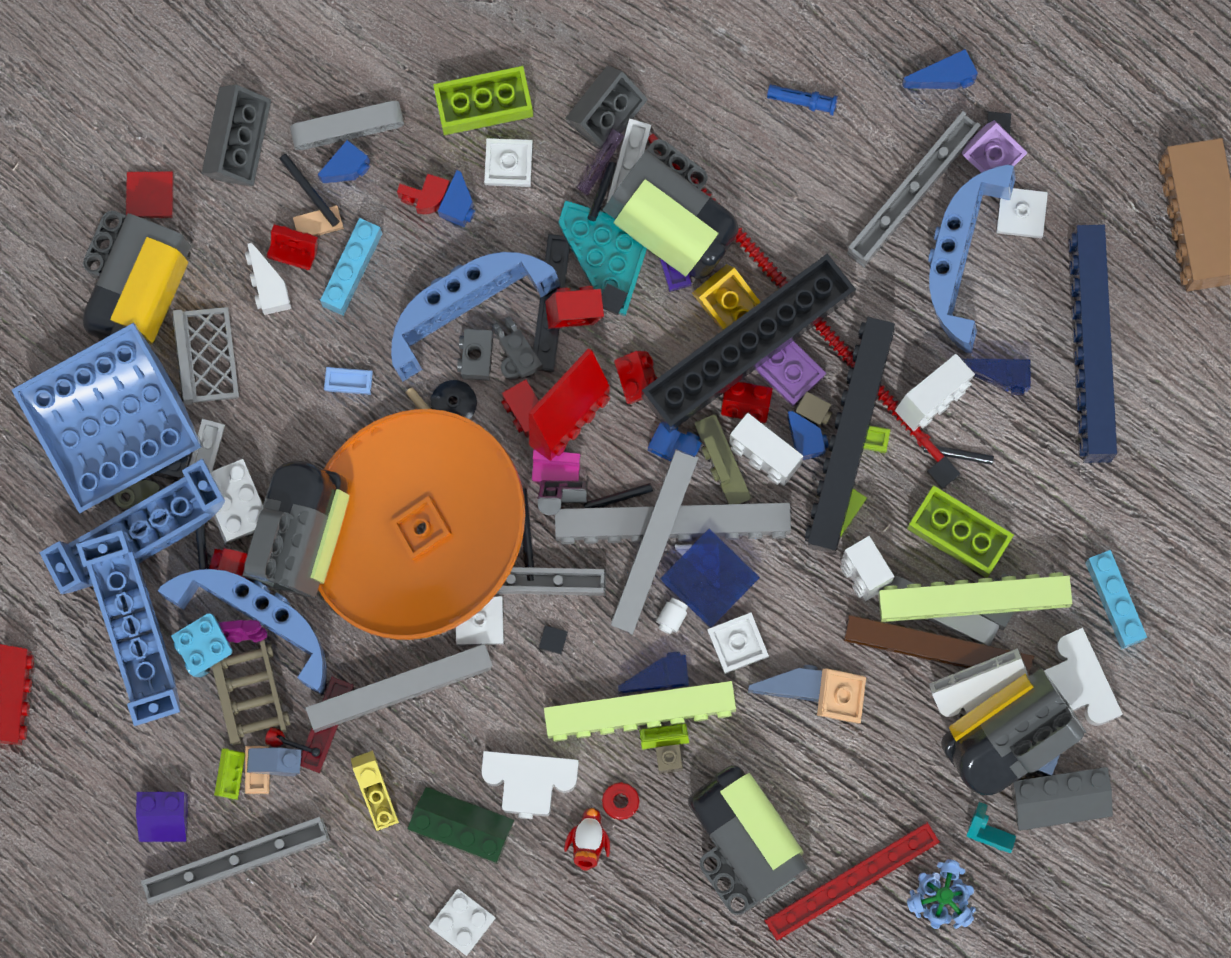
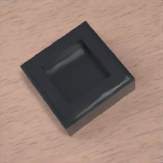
M607 284L602 293L603 309L618 315L628 293Z
M946 456L927 471L942 490L960 476L959 471Z
M545 625L539 649L562 655L568 631Z

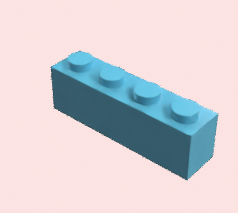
M359 218L320 299L324 308L344 316L381 239L382 231L379 226Z
M1111 550L1088 558L1085 564L1121 650L1144 641L1147 635Z

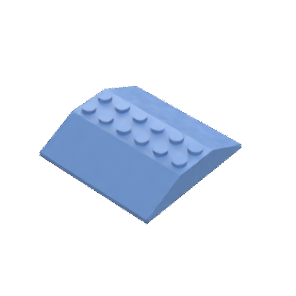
M135 323L128 325L12 389L15 398L79 514L202 447L180 396L162 363Z

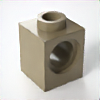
M807 391L795 413L819 428L822 423L827 425L832 416V412L829 411L831 404Z
M680 745L656 747L659 774L682 771Z

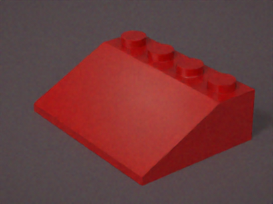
M588 348L529 412V446L550 461L556 455L560 456L564 452L566 444L571 439H576L584 424H589L594 419L595 412L600 407L604 408L610 400V386L591 349Z

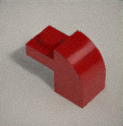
M427 174L422 190L399 184L397 195L401 199L400 201L407 205L417 204V214H431L438 211L450 186V181Z
M226 548L223 550L214 549L209 569L234 573L255 583L242 576L248 554Z

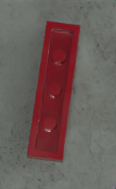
M331 677L322 702L351 692L354 684ZM339 724L316 733L311 728L305 746L319 748L320 755L314 757L310 752L303 750L300 767L319 774L321 773Z

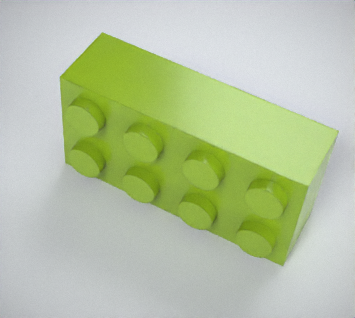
M523 66L433 84L444 135L533 117V109Z
M934 485L907 528L910 532L985 578L989 577L1014 536L1011 532Z

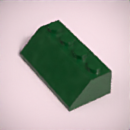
M426 787L416 805L407 830L498 865L515 820Z

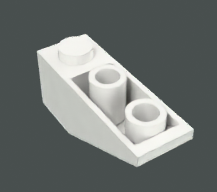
M249 243V251L245 252L247 264L253 267L254 273L250 274L252 286H257L259 294L255 295L257 308H262L264 315L292 309L285 282L252 243Z

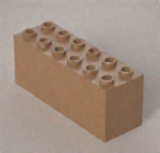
M1223 139L1168 146L1162 155L1161 161L1158 162L1160 175L1164 174L1165 179L1163 193L1165 197L1168 196L1167 214L1168 218L1173 220L1174 225L1171 228L1173 241H1177L1178 249H1176L1175 253L1177 263H1181L1182 267L1180 272L1181 284L1185 285L1186 292L1231 285V179Z

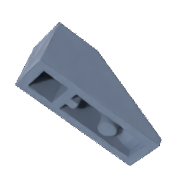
M804 665L803 668H797L751 684L748 687V693L818 702L822 671H819L817 666Z

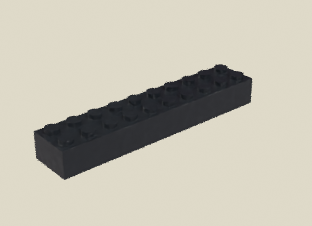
M827 253L645 387L641 392L642 399L669 433L854 297L856 288Z
M867 317V321L861 323L858 334L861 344L855 345L852 357L853 362L856 363L854 367L849 368L847 375L849 389H844L840 402L841 406L844 407L843 412L837 413L835 429H838L836 435L832 434L829 443V451L832 452L831 457H826L823 466V474H826L825 480L819 481L817 496L820 497L819 503L814 502L811 511V519H814L813 525H808L805 534V541L808 542V548L836 555L895 332V323Z

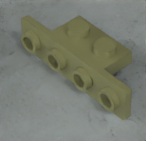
M712 415L695 422L696 430L703 444L701 451L705 460H710L713 467L710 468L711 475L715 482L719 481L728 505L742 504L749 501L751 496L717 416Z

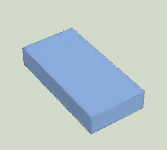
M326 367L324 391L371 395L373 371Z

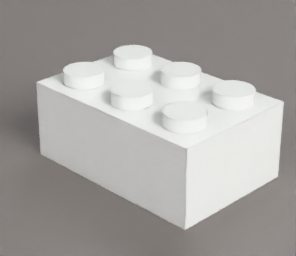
M955 354L909 391L895 411L913 431L919 426L923 429L933 420L932 418L937 413L939 415L942 414L953 400L958 401L966 393V390L972 385L970 380L975 374Z
M749 413L745 415L730 434L729 444L732 445L730 449L739 456L745 455L750 459L749 464L758 471L763 469L768 473V479L776 485L781 483L785 486L802 464V454Z
M241 459L210 472L225 499L222 508L214 515L225 545L253 534L263 508L246 464Z
M870 536L844 551L840 568L846 578L851 577L854 585L852 587L859 598L863 597L867 601L879 594V590H883V587L891 585L894 575Z

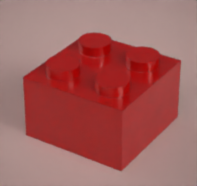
M593 286L580 287L579 291H571V288H560L545 301L548 329L590 326L604 317L601 289H593Z

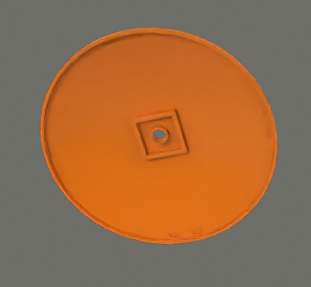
M414 409L385 416L359 430L328 461L323 470L333 471L342 475L348 483L346 494L350 495L325 582L319 585L318 590L330 607L344 620L367 633L383 638L396 640L428 638L442 634L469 620L483 609L503 586L516 562L521 547L525 526V500L522 484L512 459L496 438L483 427L468 418L443 410ZM421 523H426L425 532L418 534L417 527Z

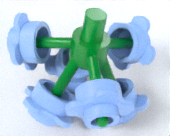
M948 859L945 863H937V867L941 868L940 875L946 879L945 885L942 888L939 881L940 875L937 872L932 874L923 872L919 874L917 894H915L914 890H910L911 898L907 899V906L910 912H915L917 918H921L920 913L923 912V916L928 918L931 922V927L934 929L940 928V925L944 923L949 924L952 919L956 922L953 925L955 929L961 925L967 927L974 920L972 915L976 908L971 907L969 909L967 905L970 895L974 893V888L971 885L967 886L961 879H958L960 874H965V869L961 868L957 861ZM951 880H954L953 885L949 889ZM927 894L933 897L924 898V895ZM937 901L939 903L934 904L930 907V909H927V903ZM949 904L955 910L952 917L948 915V909L944 905Z

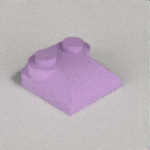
M995 120L986 124L966 144L962 151V155L981 173L998 166H1015L1027 154V151Z

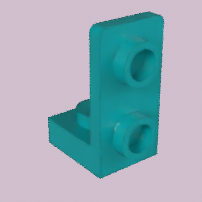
M979 802L971 819L966 837L995 847L998 850L1011 853L1016 836L986 825L989 819V815H986L988 805Z

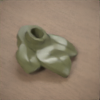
M140 480L115 494V503L124 509L131 508L157 493L160 485L151 480ZM125 492L130 494V500L128 501L122 499V494Z

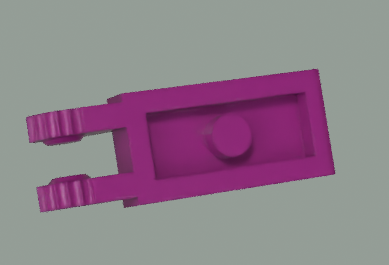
M257 620L218 622L228 642L239 643L244 640L261 642L267 638L268 632L265 628L261 627V623Z

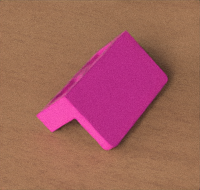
M533 450L532 481H579L580 454L563 452L560 456L556 455L550 461L536 450Z

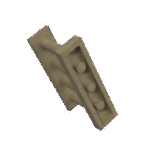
M266 640L260 642L261 648L228 656L212 666L230 744L233 746L242 744L241 738L245 737V734L280 725L281 731L286 733L288 732L287 726L291 725L288 711L283 712L270 657H274L271 643L267 644ZM261 657L264 658L266 671L232 680L231 678H226L225 669H228V666ZM269 680L272 690L271 694L240 702L232 701L230 692H233L235 688ZM275 703L278 716L245 725L237 723L236 715L239 714V711Z

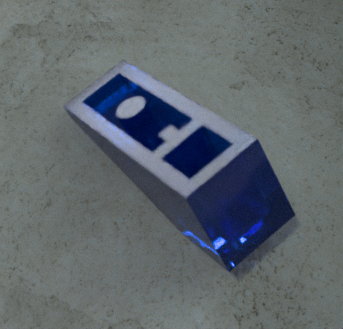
M961 359L975 374V377L1003 391L1011 392L1012 395H1024L1031 387L1030 359Z
M680 652L667 653V657H662L619 685L618 693L624 694L689 686L686 655H681Z

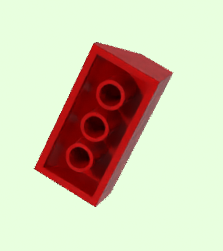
M0 644V744L22 745L23 740H26L27 726L24 725L25 716L29 715L30 704L27 702V693H30L32 689V679L29 678V671L34 667V655H31V651L26 648Z

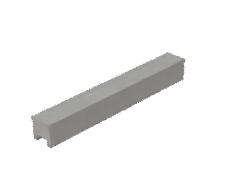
M962 111L850 244L846 254L865 268L959 156L966 144L979 132L981 125L978 122L975 123Z
M675 449L611 621V626L625 630L629 634L633 635L699 458L697 455L693 456Z
M513 567L503 586L496 594L605 596L606 572L604 569ZM527 575H534V581H527Z
M483 644L306 707V711L312 728L316 733L491 670L493 665L486 646Z
M317 817L142 880L141 884L144 888L148 904L153 905L330 841L323 818Z

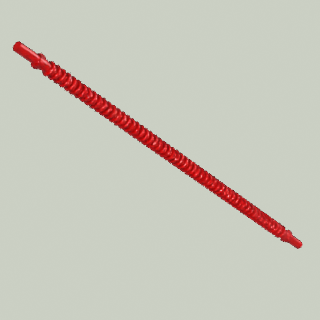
M654 133L648 137L650 144L658 140ZM672 164L674 169L680 170L677 164ZM690 177L693 183L698 184L697 179ZM707 188L701 189L706 195L712 196L711 193L707 194ZM740 227L736 236V243H741L740 247L745 248V253H750L749 257L754 258L753 262L759 263L758 267L763 268L762 272H767L766 276L772 278L771 282H776V287L779 286L781 288L788 283L786 281L787 277L781 276L782 272L777 271L778 267L772 266L773 262L768 261L769 257H764L765 253L759 251L760 247H755L756 243L751 242V237L747 238V233H743L742 227ZM821 320L817 323L815 331H820V336H825L824 341H829V346H834L833 351L837 350L839 352L838 356H843L842 361L846 360L848 362L847 366L854 367L856 362H853V351L848 350L849 346H844L845 342L839 340L840 336H835L836 332L830 330L831 326H826V321ZM880 385L878 401L882 400V405L888 406L887 411L891 410V415L897 416L896 421L900 420V425L906 426L905 431H910L909 435H913L916 438L917 444L920 447H925L937 462L943 459L945 456L929 440L931 437L920 430L921 426L913 431L897 414L895 410L898 407V400L894 401V396L889 395V390L885 391V386Z

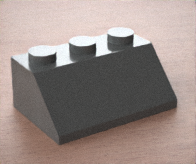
M606 66L565 119L581 135L607 152L627 127L629 118L633 119L648 99L623 71Z

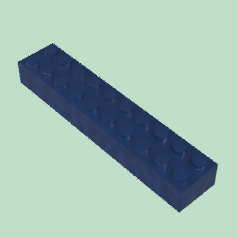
M1105 224L1077 225L1074 233H1071V238L1068 239V252H1072V261H1069V273L1074 277L1073 283L1070 285V295L1075 297L1074 306L1071 308L1072 320H1076L1075 329H1073L1072 333L1073 343H1077V350L1074 351V365H1078V374H1075V388H1079V397H1076V410L1080 411L1081 414L1080 420H1077V432L1082 434L1081 443L1078 444L1079 457H1083V463H1111L1117 455Z

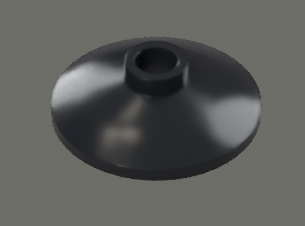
M449 380L441 383L431 396V409L455 413L468 419L472 418L477 408L475 392L468 384L459 380ZM455 397L458 402L455 405H451L449 403L450 398Z

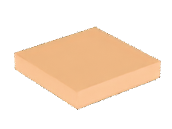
M828 668L822 669L817 716L855 724L861 723L866 677Z

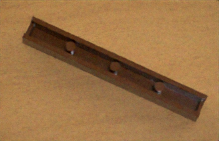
M851 615L847 618L848 624L844 642L962 668H970L1010 652V650ZM1020 653L1029 676L1035 656Z

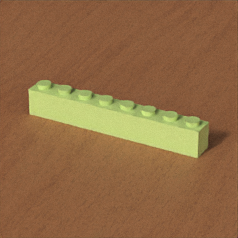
M1062 572L1051 573L1049 577L1040 578L1039 574L1026 575L1025 579L1016 580L1015 576L1002 577V581L993 582L992 578L978 579V583L958 580L954 581V585H945V582L931 583L930 587H921V584H909L907 588L898 589L897 586L893 585L883 587V590H879L878 594L881 622L1069 608L1072 605L1070 575L1063 576Z
M732 681L544 708L548 739L553 738L554 742L567 740V736L577 735V738H586L591 736V732L600 731V735L614 733V729L623 728L625 732L638 730L640 725H647V728L660 727L661 722L670 721L671 725L685 723L684 719L694 718V721L708 720L710 715L726 718L732 716L731 712H736Z

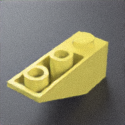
M370 751L351 758L353 771L376 831L399 823L374 752Z

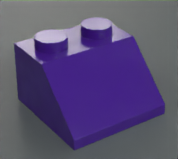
M137 792L136 820L139 842H187L188 794L185 792Z

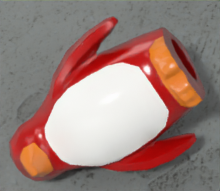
M588 808L584 811L579 824L569 832L564 846V851L567 852L570 844L573 843L574 863L584 871L597 866L603 847L605 848L606 856L609 857L610 840L602 827L601 814L595 808Z

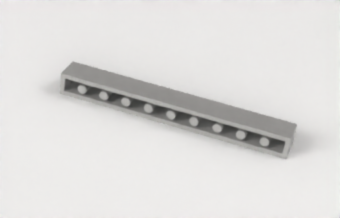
M790 503L680 506L669 538H678V541H691L692 537H701V540L711 541L715 540V537L725 536L726 540H737L739 536H748V539H762V535H772L774 539L786 538V535L791 533ZM654 507L560 509L555 514L556 541H561V544H574L575 540H584L586 544L598 543V540H608V543H621L622 539H631V542L639 543L642 541Z

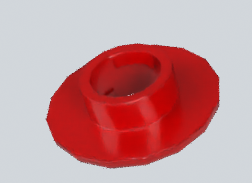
M623 782L614 783L609 786L602 797V805L606 814L617 820H624L633 816L638 810L640 803L639 794L636 789L630 784ZM618 794L625 795L628 799V803L624 808H617L613 802Z

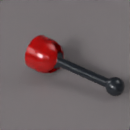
M271 727L267 732L265 744L270 747L278 748L283 744H287L310 752L314 757L320 755L319 748H310L285 739V734L277 728Z

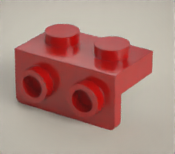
M274 224L271 230V245L267 252V258L310 270L317 255L318 237L310 233H302L286 226Z
M635 351L614 360L627 404L643 400L641 397L642 390L658 379L653 369V359L647 351Z
M744 382L736 383L724 393L721 415L743 419L749 413L760 423H766L773 388Z

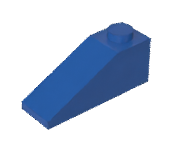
M965 49L904 77L902 85L904 88L957 89L961 86L964 89L975 83L974 80H976L978 72Z

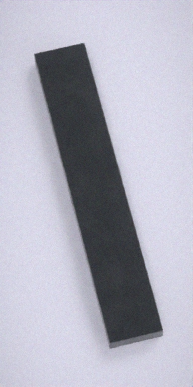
M548 234L545 262L554 268L561 286L540 297L533 348L543 366V369L539 371L554 372L560 328L548 329L545 301L553 293L557 292V289L565 288L570 245L563 235Z

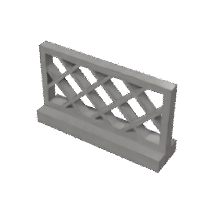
M228 307L192 311L173 310L172 320L183 404L192 405V403L239 398ZM224 314L225 322L220 328H217L209 321L213 315ZM197 316L203 323L195 331L188 325L187 317ZM206 324L216 331L209 341L199 334ZM219 334L227 340V345L222 351L212 344ZM195 337H198L206 344L199 353L193 350L190 345ZM208 347H211L219 354L212 364L201 356ZM192 354H194V355L196 356L193 361H192ZM221 357L230 362V368L225 374L214 366ZM198 359L209 366L202 376L193 370V365ZM211 369L222 376L215 386L204 378ZM226 379L232 384L233 393L224 394L217 387ZM201 381L211 388V391L205 396L196 395V387Z

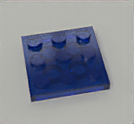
M708 528L666 571L660 580L711 628L750 589L760 576Z

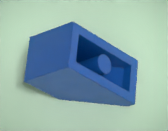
M346 140L318 173L319 180L322 183L356 180L359 175L362 177L369 170V157Z
M457 170L438 209L439 217L465 227L467 222L472 221L475 210L473 209V201L462 173Z
M793 411L788 412L787 419L794 449L803 455V460L824 456L825 449L829 448L826 434L822 435L821 428Z

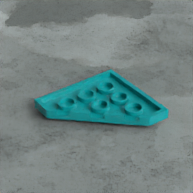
M565 200L558 225L593 289H601L602 295L606 285L609 284L628 293L619 312L620 315L626 316L647 248L613 223L615 219L607 213L600 211L597 220L593 222L587 218L591 208Z

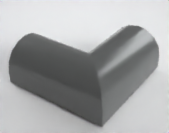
M542 480L538 494L539 510L543 514L550 516L559 512L561 503H587L588 482Z

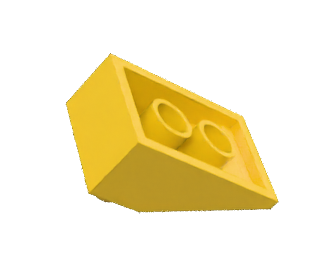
M729 264L722 267L692 292L693 296L722 331L761 303L737 270Z

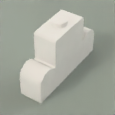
M1083 628L1060 638L1055 645V653L1059 659L1065 662L1044 671L1067 700L1073 711L1086 707L1085 718L1088 723L1094 726L1103 725L1123 715Z
M1017 648L929 683L941 714L946 717H953L959 714L961 708L965 709L966 714L1022 675L1026 674L1028 676V673Z
M484 751L482 777L490 786H499L504 782L502 802L504 812L519 814L518 818L533 819V815H550L553 787H556L562 793H569L574 790L577 784L579 760Z

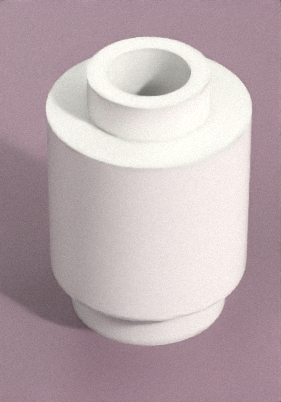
M671 598L669 602H666L656 621L659 624L658 628L667 634L677 633L687 615L686 610L688 606L675 598Z

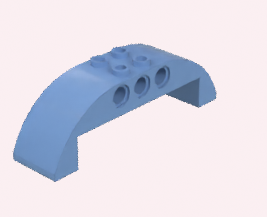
M1012 165L998 166L986 170L970 179L959 189L945 211L941 227L937 226L934 235L936 247L935 249L931 248L929 254V289L938 322L947 337L957 347L970 354L972 353L977 334L975 321L952 315L982 197L987 195L1005 200L1011 199L1016 179L1014 166Z
M500 252L476 258L465 265H458L451 270L449 275L433 280L431 286L420 292L407 305L394 329L391 348L392 364L402 382L422 370L409 348L411 345L526 275L540 297H543L561 286L554 268L530 255L516 252Z
M204 459L183 469L182 472L185 477L69 544L58 541L39 552L60 594L71 593L93 586L87 566L83 567L76 546L78 543L123 530L139 564L189 535L210 520L222 508L225 499Z
M120 530L76 544L82 565L88 568L130 700L127 706L134 726L179 713V697L167 649L141 569L124 531Z
M214 569L195 570L184 573L160 586L158 592L166 600L183 610L197 589L201 587L252 620L259 621L262 626L311 656L297 678L303 685L321 696L324 694L327 682V665L321 643L308 622L295 609L289 606L290 603L282 595L275 593L273 596L270 594L271 591L268 590V587L259 581L252 583L237 574ZM244 590H249L247 596L240 597ZM269 602L266 609L260 610V606L263 603ZM282 615H289L286 621L280 622Z

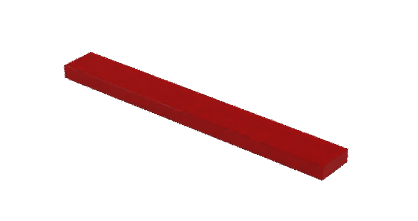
M928 822L764 921L775 940L778 941L939 844L940 841Z

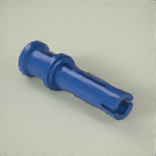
M770 84L767 99L809 107V110L813 112L819 110L834 116L838 96L830 97L821 95L818 91L808 93Z

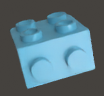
M206 614L171 635L175 642V649L182 655L185 667L193 677L207 675L210 673L208 668L227 658L233 652L213 614Z

